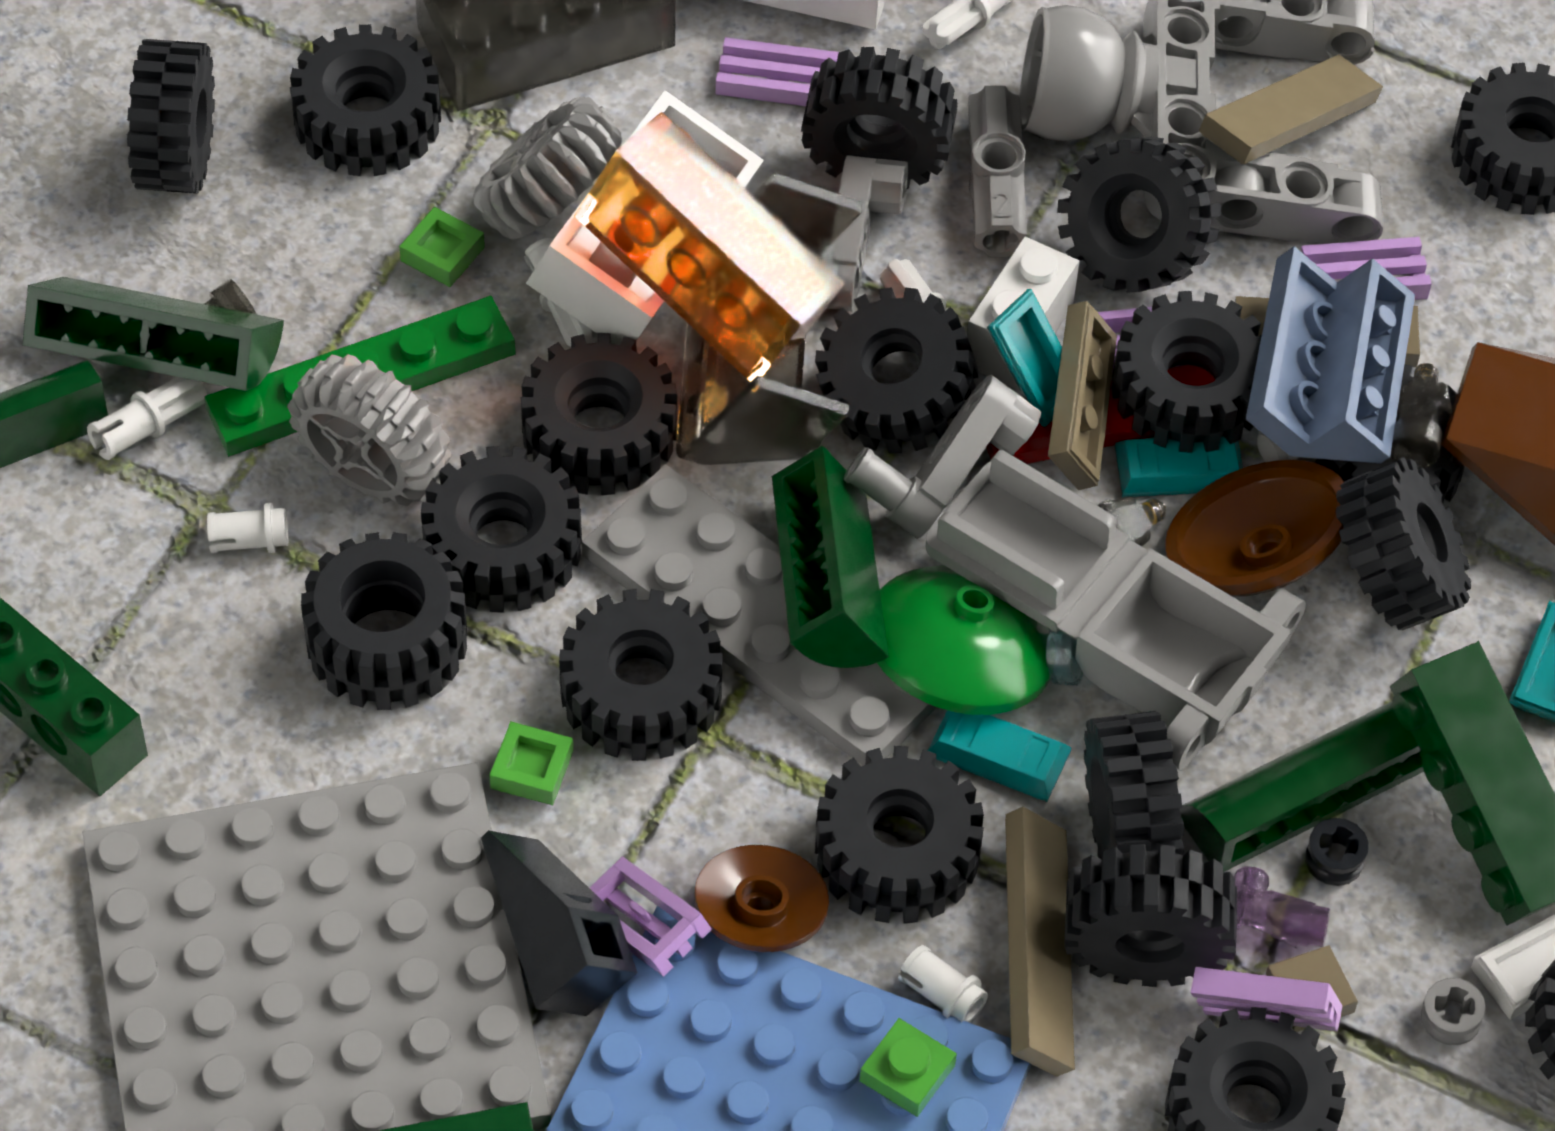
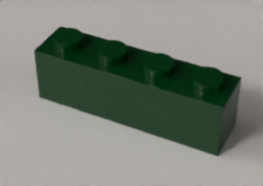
M1477 641L1411 669L1389 686L1394 695L1392 700L1393 709L1403 728L1412 732L1423 755L1422 767L1428 782L1435 790L1441 791L1452 814L1451 825L1458 843L1464 850L1471 852L1482 875L1481 887L1488 904L1493 910L1501 914L1506 926L1554 905L1555 793L1480 642Z

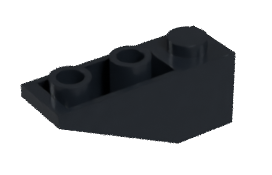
M490 830L481 837L527 979L528 989L536 1009L581 1016L589 1015L638 973L618 915L538 839Z

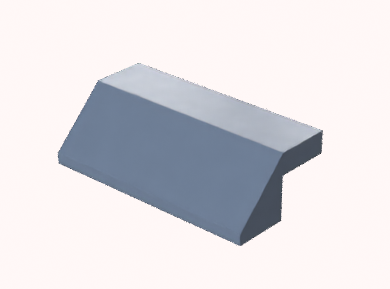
M1295 246L1279 256L1276 260L1246 420L1292 457L1380 464L1389 459L1415 294L1373 258L1339 282H1336Z

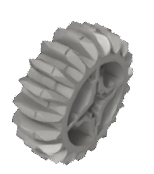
M583 96L563 102L556 110H550L544 118L534 122L530 129L524 134L519 135L510 147L503 150L504 153L495 162L490 164L489 171L480 178L479 184L475 187L473 203L482 212L481 217L492 229L496 228L505 238L517 239L524 235L532 234L538 227L545 226L557 214L561 215L567 206L577 201L578 197L587 188L593 186L596 178L606 170L607 164L616 157L622 142V132L613 123L614 119L603 106L599 107L590 97L585 98Z
M331 354L325 361L320 360L314 369L310 368L297 383L298 388L292 394V400L287 406L292 416L289 422L292 428L300 433L298 436L300 444L312 451V460L321 462L329 470V476H337L346 485L360 490L365 495L376 496L383 504L393 500L403 506H408L413 500L420 501L431 480L439 482V470L447 464L452 456L448 447L451 439L441 429L443 424L441 418L430 413L428 410L429 402L419 399L411 391V385H404L395 379L393 371L385 373L379 370L373 361L367 360L362 364L357 357L349 354L344 358Z

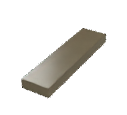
M1338 54L1207 113L1199 128V132L1238 162L1246 164L1376 103L1383 86Z
M1022 806L1005 814L1011 1054L1058 1077L1075 1070L1071 954H1067L1064 940L1068 880L1067 830Z

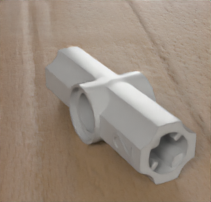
M984 86L981 91L969 95L968 98L971 164L969 193L973 205L974 246L986 252L988 257H1010L1024 237H1027L1024 188L1026 150L1021 136L1019 95L1012 94L1007 90L1006 86Z

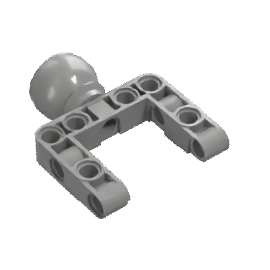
M1148 0L1143 16L1142 40L1136 31H1132L1122 39L1111 23L1084 7L1061 5L1049 8L1041 7L1037 10L1027 41L1020 85L1019 101L1022 131L1029 132L1043 140L1067 142L1093 135L1109 123L1116 134L1124 132L1131 125L1137 128L1144 135V138H1164L1163 143L1165 144L1176 142L1186 147L1187 149L1183 155L1187 158L1197 156L1205 165L1199 171L1202 179L1213 177L1218 189L1209 192L1208 195L1210 204L1221 203V216L1211 218L1210 227L1220 229L1219 231L1322 244L1378 240L1383 232L1381 185L1374 176L1363 172L1338 169V164L1271 152H1269L1267 157L1261 156L1246 164H1241L1199 132L1205 115L1216 110V94L1210 93V70L1215 59V49L1323 62L1339 54L1353 65L1362 63L1374 53L1373 0ZM1144 191L1146 207L1153 216L1161 220L1162 213L1158 200L1149 192Z

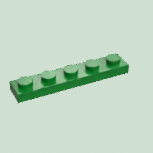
M490 295L268 373L259 385L245 391L229 387L204 396L206 411L228 457L297 433L289 422L292 416L287 407L292 400V394L298 388L297 383L310 368L314 369L320 360L325 361L331 354L342 358L349 354L357 357L362 364L367 360L373 361L379 370L385 373L393 371L395 379L404 385H411V391H415L516 355L515 339L493 297Z

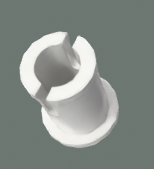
M265 503L264 510L217 514L210 512L207 514L208 541H212L209 545L211 553L267 547L268 553H276L278 546H288V521L285 508L274 509L272 503Z
M926 945L917 947L908 956L900 969L903 972L898 975L901 983L910 986L941 1009L943 1016L948 1018L951 1015L961 1022L971 1023L981 1012L988 998V993L981 989V979L974 975L966 978L932 953L931 949Z

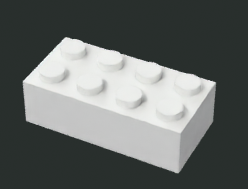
M664 91L552 241L526 284L594 332L611 333V344L620 345L624 336L637 341L764 160L670 93Z

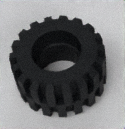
M379 532L365 534L366 541L358 544L350 538L339 544V554L334 555L327 551L318 560L319 571L309 572L305 580L306 593H301V611L306 647L314 674L319 681L326 679L327 690L336 697H340L347 692L349 693L350 704L362 708L367 701L376 702L377 710H391V702L403 701L405 708L419 704L418 695L424 692L432 698L442 691L441 678L451 681L459 672L458 660L465 659L467 651L466 636H468L465 594L463 593V583L459 572L452 571L451 560L443 552L433 555L432 544L421 538L415 544L408 543L407 534L393 532L391 539H380ZM382 610L401 611L415 617L407 625L386 632L369 631L355 625L363 617Z

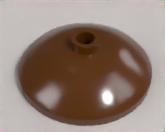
M1303 460L1269 461L1231 472L1201 489L1178 511L1167 531L1165 540L1166 555L1171 561L1232 597L1259 595L1283 588L1317 569L1333 554L1341 543L1339 530L1344 528L1343 524L1336 517V507L1341 506L1336 499L1337 491L1342 489L1340 485L1344 481L1333 470L1323 465Z

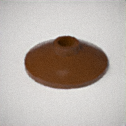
M745 845L726 850L706 863L696 880L694 902L696 910L703 915L711 927V932L721 940L745 950L777 952L805 943L820 930L827 917L829 893L826 883L817 869L801 856L775 846Z

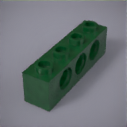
M0 597V712L99 797L102 796L148 756L140 714Z

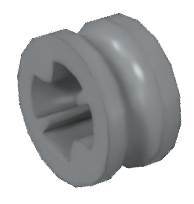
M1445 978L1435 982L1428 989L1421 1010V1022L1426 1032L1436 1041L1446 1045H1462L1470 1042L1478 1034L1485 1014V1000L1480 990L1472 983L1460 978ZM1447 1000L1456 1001L1462 1004L1460 1013L1469 1011L1470 1014H1462L1459 1023H1450L1444 1020V1010L1437 1013L1435 1009H1444Z

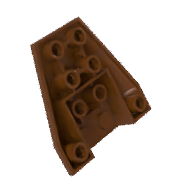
M1477 342L1471 349L1441 445L1555 546V358Z

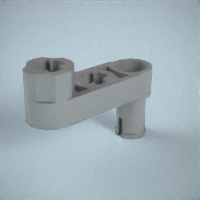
M847 155L841 178L827 259L821 260L820 265L776 261L775 259L767 258L763 276V297L770 298L773 296L816 301L817 308L840 310L843 307L846 311L853 312L856 306L854 299L857 298L860 288L873 212L901 215L904 210L907 192L908 162Z
M990 374L970 394L916 476L908 479L876 456L867 447L850 464L843 480L853 484L886 508V517L918 539L930 529L943 509L948 505L988 443H991L999 450L1014 455L1034 432L1042 412Z

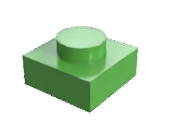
M433 207L399 246L400 260L427 276L451 287L485 248L484 232Z
M510 721L489 775L490 789L553 806L574 752L573 738Z
M898 1018L861 1067L859 1081L918 1117L955 1067L957 1053Z

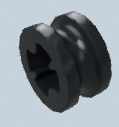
M1331 818L1323 820L1314 827L1306 848L1305 863L1309 872L1317 880L1327 885L1341 886L1350 884L1359 877L1364 868L1369 844L1366 834L1357 824L1347 819ZM1332 843H1338L1346 847L1341 861L1327 857Z

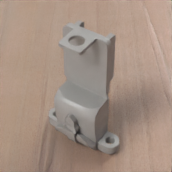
M999 450L991 459V462H988L928 530L926 534V551L928 555L1055 633L1060 630L1077 640L1075 660L1085 677L1106 693L1142 712H1159L1161 714V721L1169 725L1167 728V740L1171 739L1173 764H1176L1180 770L1184 769L1203 746L1212 742L1232 715L1244 709L1263 685L1267 671L1285 650L1291 635L1298 626L1304 614L1306 602L1282 588L1274 594L1259 613L1153 549L1146 550L1131 541L1129 535L1116 528L1117 521L1112 514L1009 453Z

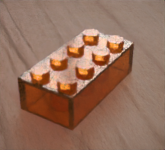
M662 111L614 152L574 215L579 222L754 386L800 344L845 284L831 271L825 261L815 256L785 228L779 218L769 213L739 185L732 174L723 170L693 141L686 131L676 126Z

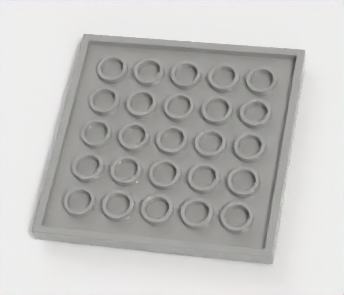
M478 762L82 831L125 1131H379L528 1102L533 1130L549 1126L551 1112L518 953L481 841V837L488 830L492 831Z

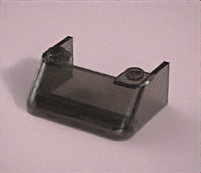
M773 172L704 247L695 264L690 285L676 436V454L680 459L703 466L799 460L810 451L817 449L822 440L848 416L849 404L803 390L802 381L808 306L821 292H828L833 285L838 269L837 259L833 257V243L862 213L863 202Z

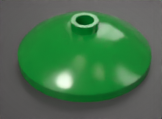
M945 565L922 567L904 572L888 581L880 589L889 657L877 662V664L896 685L913 697L951 712L969 715H992L1009 712L1027 705L1036 699L1048 685L1057 661V643L1054 632Z

